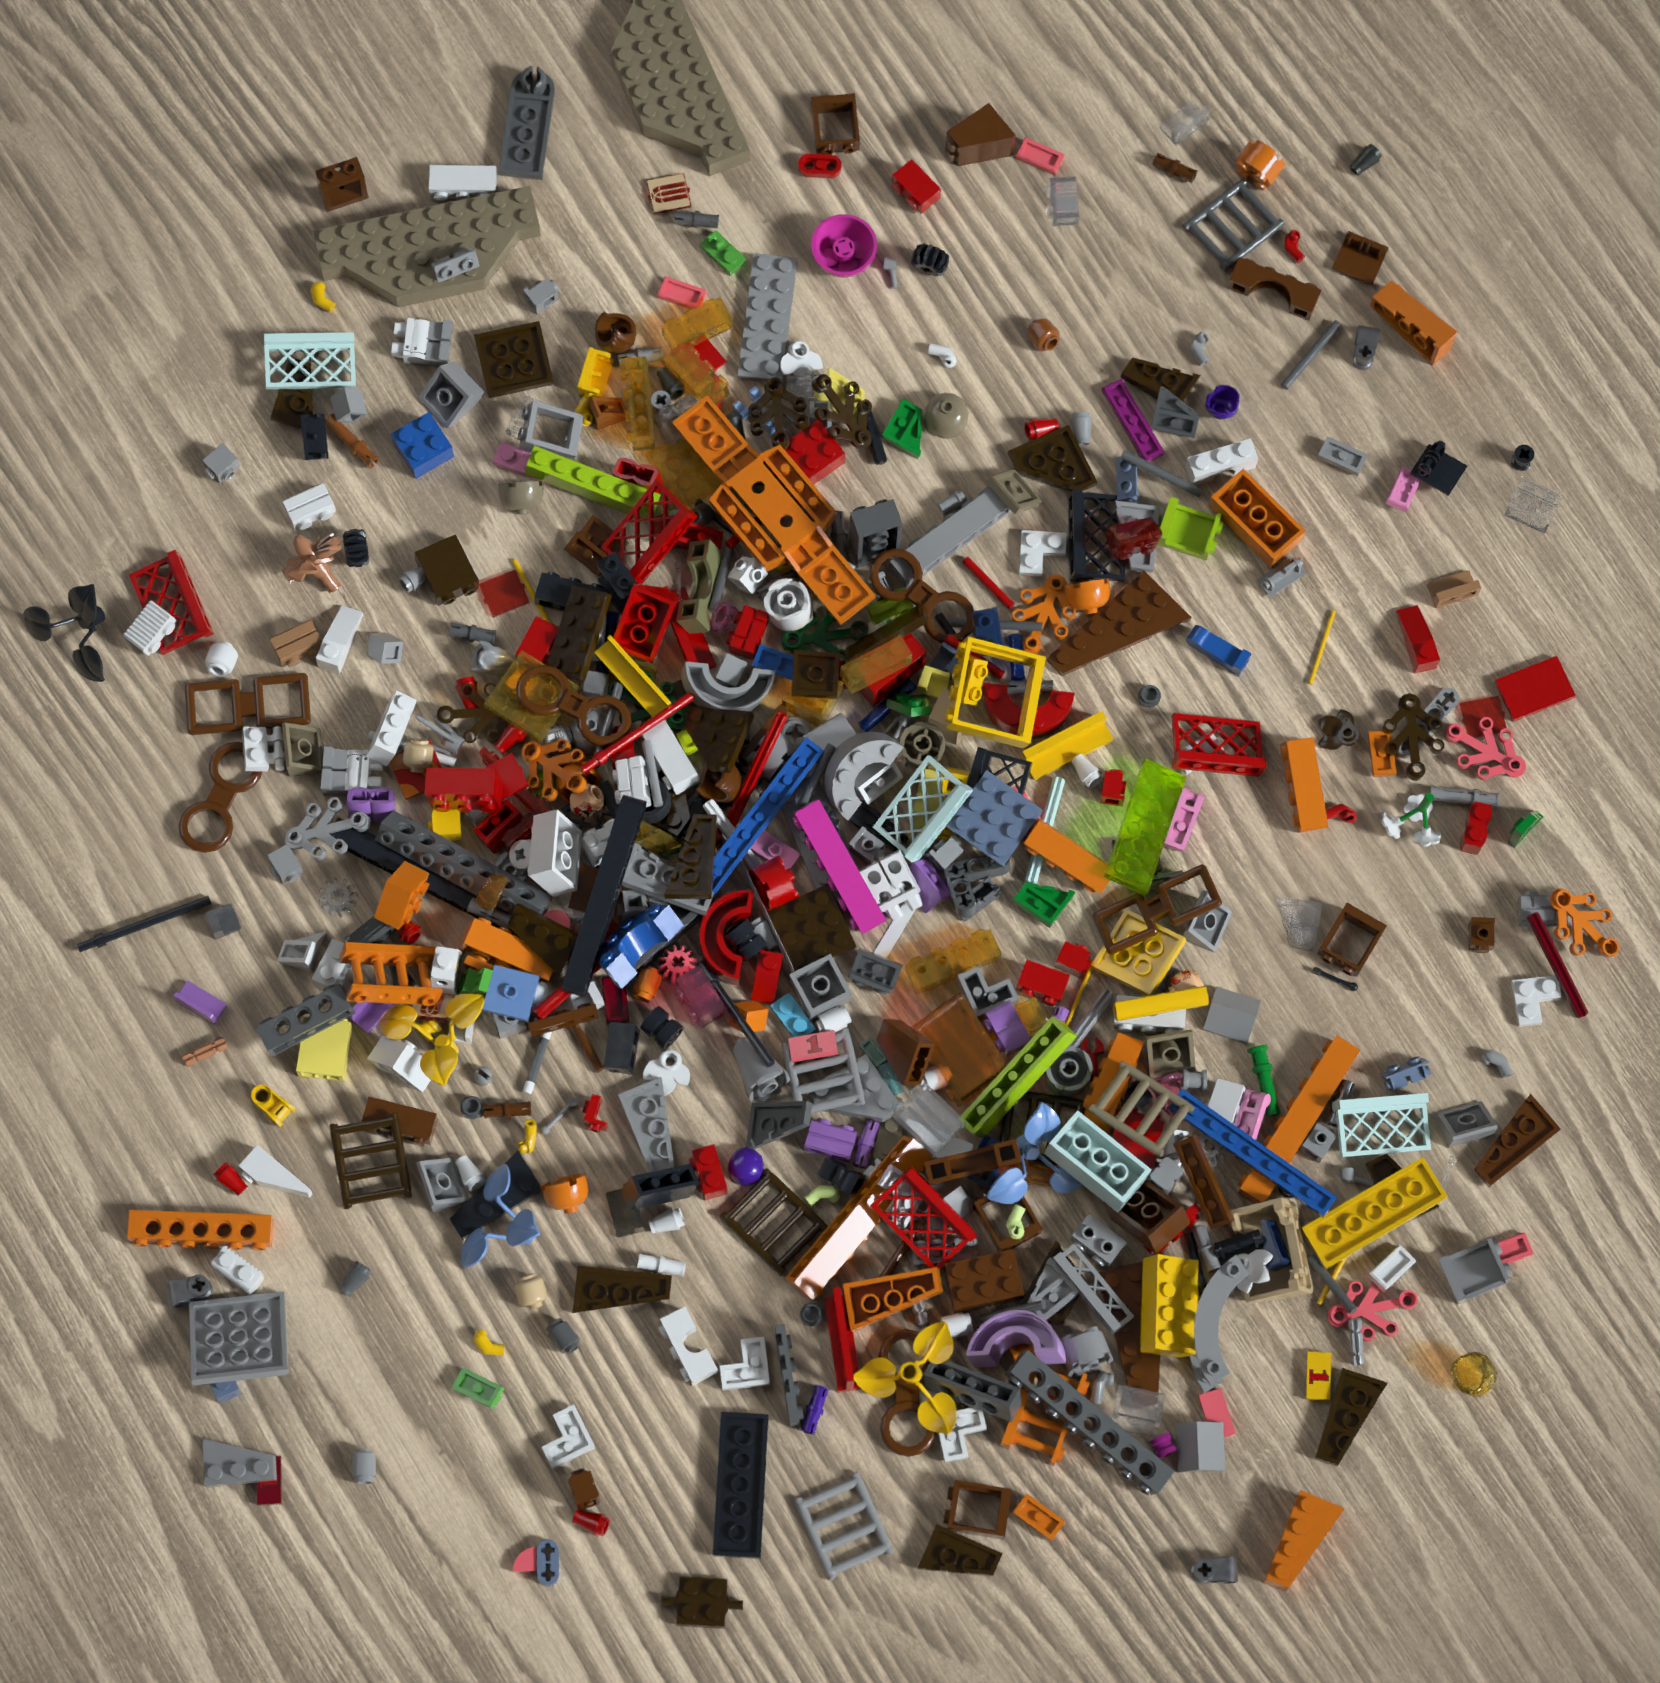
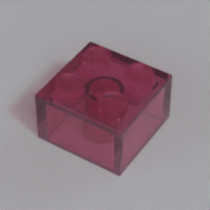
M700 965L676 978L675 997L681 1006L685 1004L688 1011L687 1016L693 1025L697 1023L701 1029L724 1015V1003Z

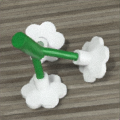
M1433 794L1409 796L1407 804L1404 806L1406 814L1394 818L1392 815L1384 812L1381 822L1386 828L1387 833L1398 839L1401 832L1399 826L1404 823V820L1407 818L1412 822L1421 820L1423 821L1422 831L1414 834L1413 843L1420 844L1422 847L1438 844L1441 833L1434 832L1430 825H1428L1429 812L1433 809L1431 803L1434 799Z

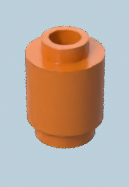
M649 966L646 969H641L633 988V997L650 1003L651 999L655 998L662 980V976L659 975L660 971Z

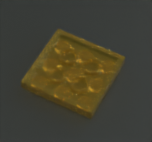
M682 436L645 453L648 463L660 472L663 484L686 507L696 503L698 499L703 500L713 495L722 484ZM671 504L673 510L679 509L675 504Z
M521 651L484 702V707L539 742H542L562 712L539 716L528 712L521 706L516 695V685L519 677L533 666L545 665L526 652ZM538 675L531 678L527 683L525 693L534 704L545 706L556 702L560 697L561 687L553 677ZM567 679L570 683V689L578 692L579 685Z

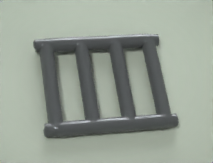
M1243 178L1182 225L1186 231L1190 230L1221 263L1220 267L1223 271L1231 268L1237 263L1239 257L1244 258L1285 225L1282 219L1278 220L1246 187L1247 182ZM1240 192L1270 224L1267 229L1260 232L1230 200L1236 193ZM1222 204L1254 237L1246 245L1213 212ZM1207 218L1235 247L1237 252L1227 258L1198 227L1197 224Z

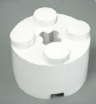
M785 578L774 582L768 588L769 591L766 597H764V606L772 623L782 632L798 630L812 621L813 603L806 587L801 582Z

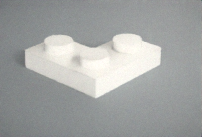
M1022 530L1019 575L1042 577L1043 556L1065 557L1067 533Z
M1556 976L1511 981L1518 1027L1541 1025L1542 1016L1539 1002L1561 999L1560 985Z
M889 1164L877 1184L886 1190L904 1172ZM905 1180L897 1187V1196H911V1186ZM914 1190V1196H920V1195ZM894 1199L886 1212H894ZM897 1199V1212H910L911 1200ZM914 1200L913 1212H916L922 1200ZM896 1216V1225L901 1229H905L910 1221V1216Z
M764 1337L741 1339L743 1363L720 1366L723 1391L770 1385Z
M575 1405L553 1414L562 1437L542 1446V1450L552 1470L595 1449Z
M973 1407L958 1410L956 1424L951 1433L948 1435L938 1433L945 1463L968 1459L964 1435L987 1429L983 1411Z

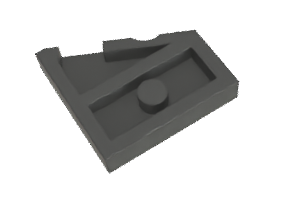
M1160 386L1151 429L1195 438L1200 415L1165 387Z

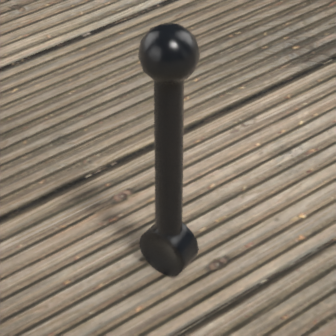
M1313 968L1312 972L1316 975H1322L1349 987L1351 991L1358 989V984L1355 982L1350 983L1326 973L1320 968Z

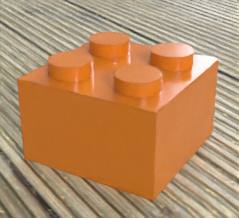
M404 861L386 881L374 918L398 930L404 923L408 924L413 913L417 914L422 906L423 901L420 899L428 889L429 883L426 881L429 873Z

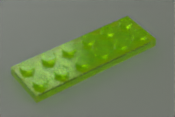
M1147 758L1142 761L1104 874L1105 878L1144 896L1149 892L1186 776Z

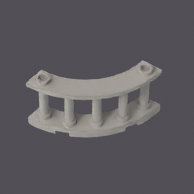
M1237 1255L1217 1270L1197 1300L1194 1321L1196 1354L1190 1356L1192 1372L1202 1393H1206L1224 1381L1223 1377L1230 1373L1219 1347L1218 1325L1226 1299L1238 1289L1237 1285L1250 1275Z

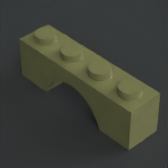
M710 539L690 542L687 563L692 575V592L688 600L680 601L677 622L689 634L709 632L712 613L709 612V606L722 558V552Z

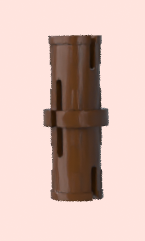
M1157 153L1152 163V166L1165 170L1170 176L1180 177L1190 183H1193L1198 173V170L1185 166L1180 160L1170 159L1160 153Z
M508 1100L505 1103H484V1118L505 1117V1119H510V1116H531V1101L510 1103Z

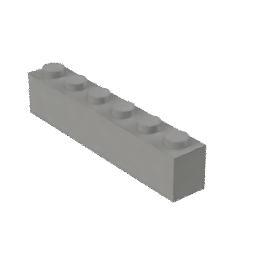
M989 486L984 488L979 493V497L966 501L962 505V509L957 513L952 512L944 518V522L939 526H932L927 530L924 537L921 539L916 538L910 542L906 551L912 553L920 562L923 576L1012 512ZM891 558L889 569L901 584L908 588L913 581L911 566L901 558Z

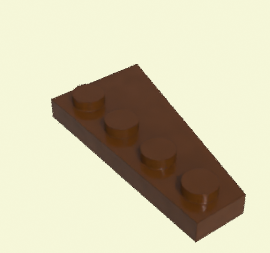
M1530 1093L1475 1167L1474 1171L1488 1187H1491L1557 1134L1561 1128Z

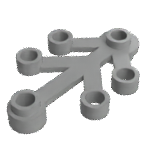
M332 797L327 802V811L315 828L308 830L314 819L318 818L322 813L319 805L310 803L306 808L307 815L300 825L289 829L286 833L285 843L291 849L304 848L316 860H322L326 857V849L321 845H314L308 841L309 839L318 838L331 846L337 854L342 855L348 849L347 843L342 839H335L329 834L354 828L358 832H364L369 829L371 819L364 812H356L349 819L329 824L336 813L340 812L343 808L342 801L337 797ZM338 802L337 806L332 808L333 804ZM317 808L316 812L311 814V811ZM342 844V848L337 850L338 845ZM318 850H321V853L319 855H316V852Z

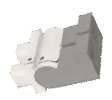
M408 318L407 323L395 322L394 337L405 338V343L393 342L392 356L403 358L405 364L413 363L431 367L448 364L453 332L452 321L432 322Z
M324 746V769H322L321 791L323 795H348V790L351 788L362 787L370 790L382 788V777H372L371 771H383L384 765L366 757L368 750H342Z

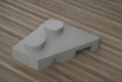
M1050 1257L1028 1303L1044 1300L1046 1308L1034 1311V1313L1047 1320L1079 1295V1290Z

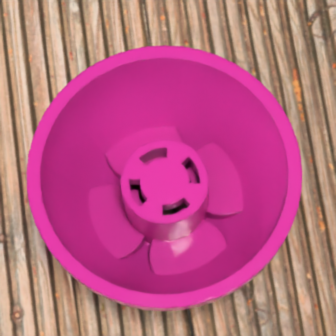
M839 214L825 219L817 226L812 236L811 249L816 263L822 270L835 277L848 278L862 273L870 266L876 254L877 239L870 225L861 218L848 214Z

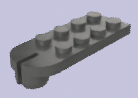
M533 66L524 69L512 81L499 165L500 176L543 180L555 87L552 79L540 67H537L536 70L537 80L534 90H531Z

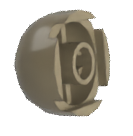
M941 393L933 397L927 404L924 421L926 428L931 434L941 436L943 439H950L963 433L968 423L969 413L966 403L961 397L952 393Z
M543 481L498 484L500 501L507 509L515 510L516 514H529V509L536 508L542 501L544 492Z
M916 722L914 725L904 729L900 737V744L904 747L901 750L902 757L909 765L915 768L921 765L927 755H930L937 762L940 761L945 751V738L936 725L930 722Z

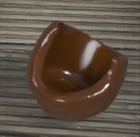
M604 311L599 315L595 323V339L600 349L609 353H623L634 345L637 334L636 324L629 316L621 313L608 314Z
M706 764L701 772L700 783L696 791L707 800L713 799L716 802L722 803L731 802L739 792L741 774L735 765L731 773L711 771Z

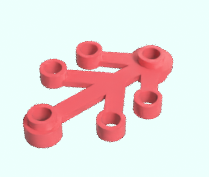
M1483 717L1478 725L1479 729L1483 732L1486 744L1466 734L1463 727L1457 723L1447 726L1444 735L1448 742L1457 743L1461 741L1480 752V754L1471 756L1461 754L1456 761L1460 769H1467L1471 765L1492 760L1501 764L1491 768L1486 765L1480 766L1476 775L1482 781L1501 774L1517 778L1525 772L1526 763L1523 758L1515 753L1512 743L1513 732L1510 729L1504 728L1498 735L1499 741L1504 745L1505 756L1498 752L1492 732L1493 721L1491 718ZM1482 722H1488L1490 727L1485 728ZM1451 729H1457L1459 734H1452ZM1507 733L1509 734L1510 738L1504 739L1502 737V734ZM1460 759H1466L1468 761V764L1463 765L1460 762ZM1511 763H1517L1519 768H1512ZM1486 770L1488 775L1482 776L1480 771Z
M1353 1281L1348 1286V1293L1346 1295L1352 1302L1363 1291L1361 1282ZM1371 1281L1369 1291L1353 1314H1349L1342 1304H1335L1328 1310L1327 1319L1333 1327L1342 1328L1347 1326L1349 1328L1348 1322L1350 1319L1362 1316L1383 1329V1333L1386 1336L1392 1337L1398 1331L1397 1324L1385 1320L1376 1313L1400 1307L1404 1310H1411L1417 1305L1418 1297L1415 1292L1405 1290L1399 1295V1298L1372 1303L1381 1290ZM1352 1285H1358L1360 1291L1353 1292L1351 1289ZM1403 1298H1410L1411 1304H1404ZM1335 1313H1341L1343 1319L1337 1320L1334 1316ZM1362 1325L1360 1332L1363 1334V1341L1370 1342L1375 1337V1331L1372 1327H1364ZM1392 1325L1394 1332L1389 1333L1386 1330V1326ZM1365 1330L1371 1332L1372 1336L1370 1338L1364 1336L1363 1332Z

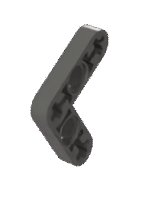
M985 855L953 862L944 869L945 880L958 916L964 918L971 917L976 912V902L970 882L983 880L988 876L992 878L1007 874L1010 870V858L1003 867ZM980 866L983 868L981 871L971 870L973 867ZM963 887L966 889L964 892L954 891L956 888ZM966 900L967 907L962 905V901Z

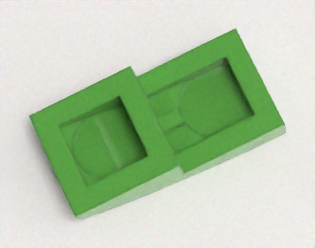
M483 968L479 971L472 969L463 971L456 994L481 995L487 993L493 970Z

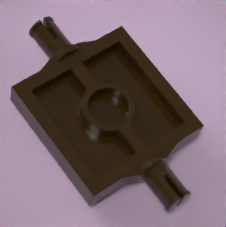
M679 1576V1589L676 1596L661 1595V1606H675L677 1612L676 1626L725 1629V1617L728 1609L743 1610V1600H729L727 1593L728 1579Z

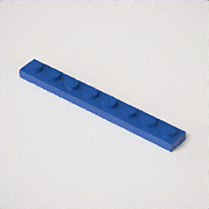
M807 737L715 855L713 896L823 754L824 750Z
M1181 1089L1178 1096L1195 1107L1193 1112L1186 1114L1183 1119L1322 1218L1325 1216L1337 1199L1334 1194L1190 1093ZM1171 1103L1168 1109L1176 1114L1179 1107Z

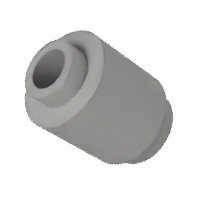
M369 1448L356 1449V1453L351 1455L352 1478H354L355 1484L374 1483V1477H376V1454L371 1453Z

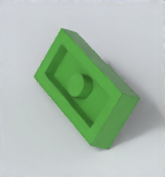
M717 230L700 243V248L730 276L746 263V258Z
M464 1367L451 1387L454 1391L492 1410L499 1403L504 1390L502 1386Z

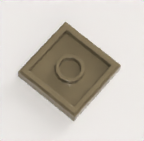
M1015 469L992 475L986 481L1014 514L1038 507L1042 502Z

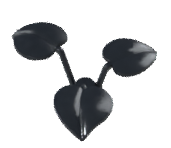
M94 584L76 586L69 590L68 601L70 607L74 612L78 613V616L50 623V616L43 608L31 606L24 610L25 622L30 633L40 641H47L52 637L51 628L77 620L81 628L89 629L79 643V649L73 651V661L77 670L87 679L96 682L105 681L103 664L99 653L89 645L84 646L91 634L97 630L95 626L105 620L104 611L97 606Z

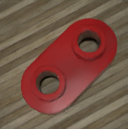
M807 153L798 160V171L805 177L835 178L839 176L842 170V162L835 155ZM811 165L813 168L806 169L805 166ZM832 166L835 169L830 171L827 167Z

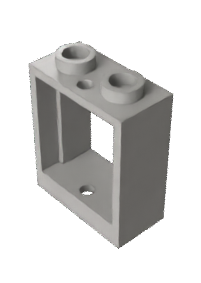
M533 400L522 411L521 419L524 420V423L517 437L520 440L519 449L532 452L535 445L573 460L577 455L584 415ZM536 413L568 422L563 447L532 438Z

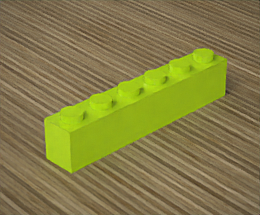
M535 445L526 464V475L626 514L630 512L647 491L645 488ZM655 492L653 493L654 502H659L661 495ZM643 506L640 509V519L649 518L648 506Z
M1052 1016L958 1120L973 1135L983 1138L984 1134L987 1135L1075 1040L1077 1035L1062 1020Z

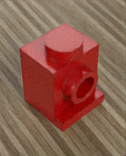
M1118 769L1105 771L1100 799L1101 804L1123 807L1127 781H1122L1123 771Z

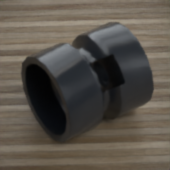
M748 918L743 919L724 935L731 946H737L736 952L742 957L744 962L767 945V942L760 933H754L755 927Z
M657 1006L644 1019L640 1029L649 1037L655 1036L656 1043L666 1050L677 1040L684 1030V1026L677 1020H669V1013L661 1006Z

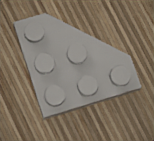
M866 1054L856 1060L865 1104L859 1106L857 1103L828 1109L829 1111L840 1112L841 1115L860 1118V1116L867 1117L878 1122H884L903 1111L902 1106ZM848 1065L824 1079L849 1074ZM852 1083L807 1094L813 1103L851 1095L854 1094Z

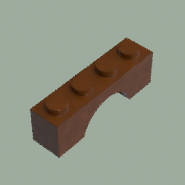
M1240 257L1227 289L1247 297L1258 289H1274L1280 292L1287 300L1290 314L1310 321L1321 293V289L1312 283H1303L1292 275H1283L1272 267H1263L1251 259Z
M1012 1139L983 1148L926 1161L924 1164L929 1184L934 1185L1021 1163L1023 1160L1017 1139Z

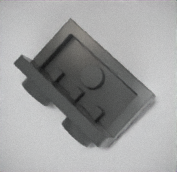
M860 948L848 977L852 979L854 984L859 986H865L866 984L874 987L873 990L879 994H891L894 991L903 964Z

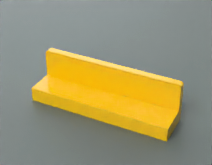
M609 635L607 637L608 641L594 652L652 717L671 705L672 703L614 638Z
M1103 711L1022 751L1021 759L1033 763L1030 770L1033 780H1038L1071 763L1077 755L1083 754L1084 756L1112 742L1113 736L1105 724L1106 716Z

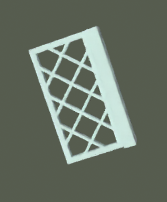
M354 332L264 334L266 389L356 388ZM350 350V357L344 363L335 356L339 351ZM278 351L284 357L276 364L269 358V352ZM295 351H301L306 355L299 364L291 357ZM317 351H324L329 355L322 363L313 357ZM287 359L295 366L289 374L280 368ZM309 359L318 366L311 374L302 367ZM331 359L340 365L334 373L325 367ZM321 369L330 376L325 382H319L314 378ZM345 369L351 375V381L342 382L336 376ZM276 370L285 377L281 382L270 383V375ZM298 370L307 376L303 382H296L291 377Z
M927 755L873 828L895 847L901 849L905 854L904 857L910 862L919 861L972 793L973 789L967 784H963L934 758ZM929 763L936 768L937 778L925 779V768ZM949 779L956 786L950 793L943 794L941 780ZM937 780L938 794L927 795L926 781ZM921 782L923 796L912 797L911 786L914 783ZM939 797L940 806L936 811H929L928 798ZM923 798L924 812L913 813L912 799ZM908 800L909 814L898 815V803ZM925 815L926 825L923 829H915L914 816ZM909 816L911 830L900 831L898 817ZM894 818L895 832H887L881 827L886 819ZM911 832L912 843L906 848L901 844L900 834Z
M1428 1093L1347 1099L1332 1102L1333 1111H1336L1340 1157L1431 1150L1426 1103L1429 1102ZM1412 1109H1420L1421 1119L1417 1124L1407 1117ZM1390 1111H1395L1401 1116L1395 1126L1385 1119ZM1371 1112L1379 1118L1373 1128L1363 1120ZM1350 1114L1357 1120L1351 1129L1344 1125L1343 1115ZM1404 1120L1413 1127L1407 1137L1398 1130V1127ZM1382 1122L1391 1129L1385 1139L1375 1131ZM1359 1124H1362L1369 1131L1363 1140L1353 1133ZM1416 1131L1423 1136V1146H1416L1410 1140ZM1394 1132L1404 1140L1398 1148H1394L1388 1142ZM1372 1134L1381 1141V1144L1375 1150H1372L1366 1144ZM1351 1136L1359 1145L1355 1151L1347 1152L1346 1141Z

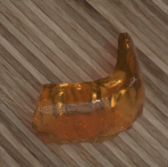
M494 874L484 881L476 899L481 908L493 910L496 907L509 881L505 875Z

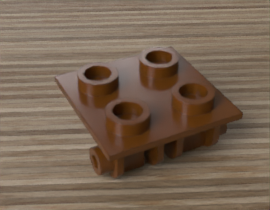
M1348 231L1332 269L1373 285L1389 247Z
M580 863L577 891L572 892L568 908L585 913L599 868ZM619 892V895H618V898H617V901H616V904H615V908H614V911H613L611 920H613V917H614V914H615V910H616V907H617V903H618V899H619V896H620V892Z

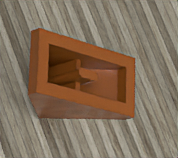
M589 398V410L591 415H593L597 430L630 418L622 398Z

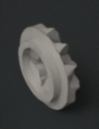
M801 717L787 718L781 733L799 747L804 740L803 737H798L796 743H794L793 737L789 736V734H793L795 727H797L798 734L802 736L813 730L807 720Z

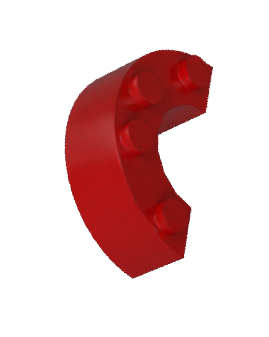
M984 683L983 704L989 719L1002 732L1017 735L1022 707L1012 702L1007 692V685ZM1052 690L1048 701L1036 710L1031 739L1050 735L1064 724L1072 709L1074 692Z
M753 890L734 891L716 900L707 910L700 926V949L706 965L719 979L735 986H739L742 957L733 954L727 948L723 938L727 929L732 924L745 918L750 920L754 900Z

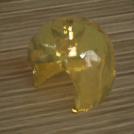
M1468 1352L1451 1364L1450 1374L1454 1384L1461 1392L1472 1397L1484 1396L1494 1387L1497 1381L1496 1367L1492 1360L1484 1353Z

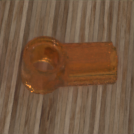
M1024 1159L1027 1173L1024 1180L1027 1184L1052 1189L1049 1179L1055 1171L1050 1167L1031 1164V1161ZM1020 1163L1009 1165V1169L1017 1167L1021 1170Z

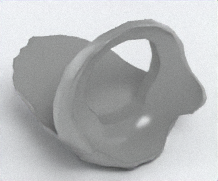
M478 641L479 644L473 654V668L470 669L471 671L501 677L514 672L517 668V663L509 652L499 647H494L487 641Z

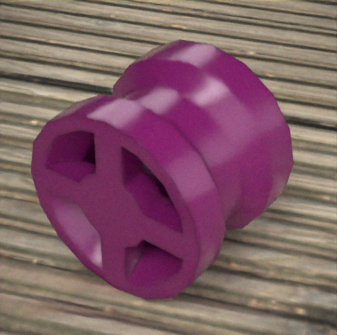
M1170 1432L1149 1441L1150 1446L1155 1449V1455L1159 1459L1178 1450L1177 1446L1171 1441L1172 1435Z

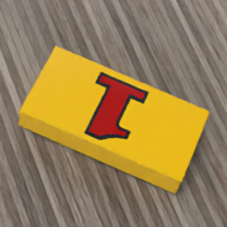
M1308 1351L1306 1357V1400L1330 1401L1331 1353Z

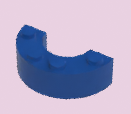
M654 904L648 910L632 919H625L620 924V928L604 940L605 945L599 955V964L615 985L622 989L637 974L634 966L641 955L654 945L669 941L684 925L669 905L659 906Z

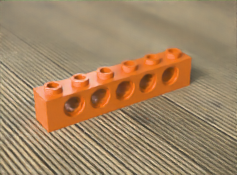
M129 1210L127 1238L130 1243L139 1247H145L148 1243H157L158 1247H171V1244H181L180 1247L195 1248V1245H204V1248L218 1249L219 1246H228V1249L241 1250L242 1246L252 1247V1250L264 1251L266 1247H272L274 1219L272 1215ZM151 1225H159L157 1233L148 1234L147 1231ZM174 1226H183V1230L179 1235L171 1234ZM199 1226L207 1228L206 1233L202 1236L195 1235V1230ZM222 1227H229L230 1233L227 1236L221 1237L218 1235ZM253 1228L254 1233L251 1237L245 1238L242 1236L243 1230Z

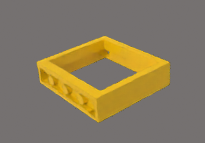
M967 637L962 643H959L956 652L959 660L953 669L952 677L955 678V681L948 695V698L951 699L950 708L946 709L944 720L947 721L946 729L1024 749L1031 743L1046 657ZM970 651L1029 666L1017 735L957 720Z

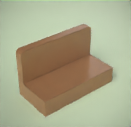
M1469 570L1431 581L1427 584L1436 608L1478 596L1481 590L1479 580L1473 581Z

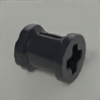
M1520 445L1516 448L1511 461V465L1515 470L1525 471L1530 467V462L1534 458L1533 448L1528 445Z

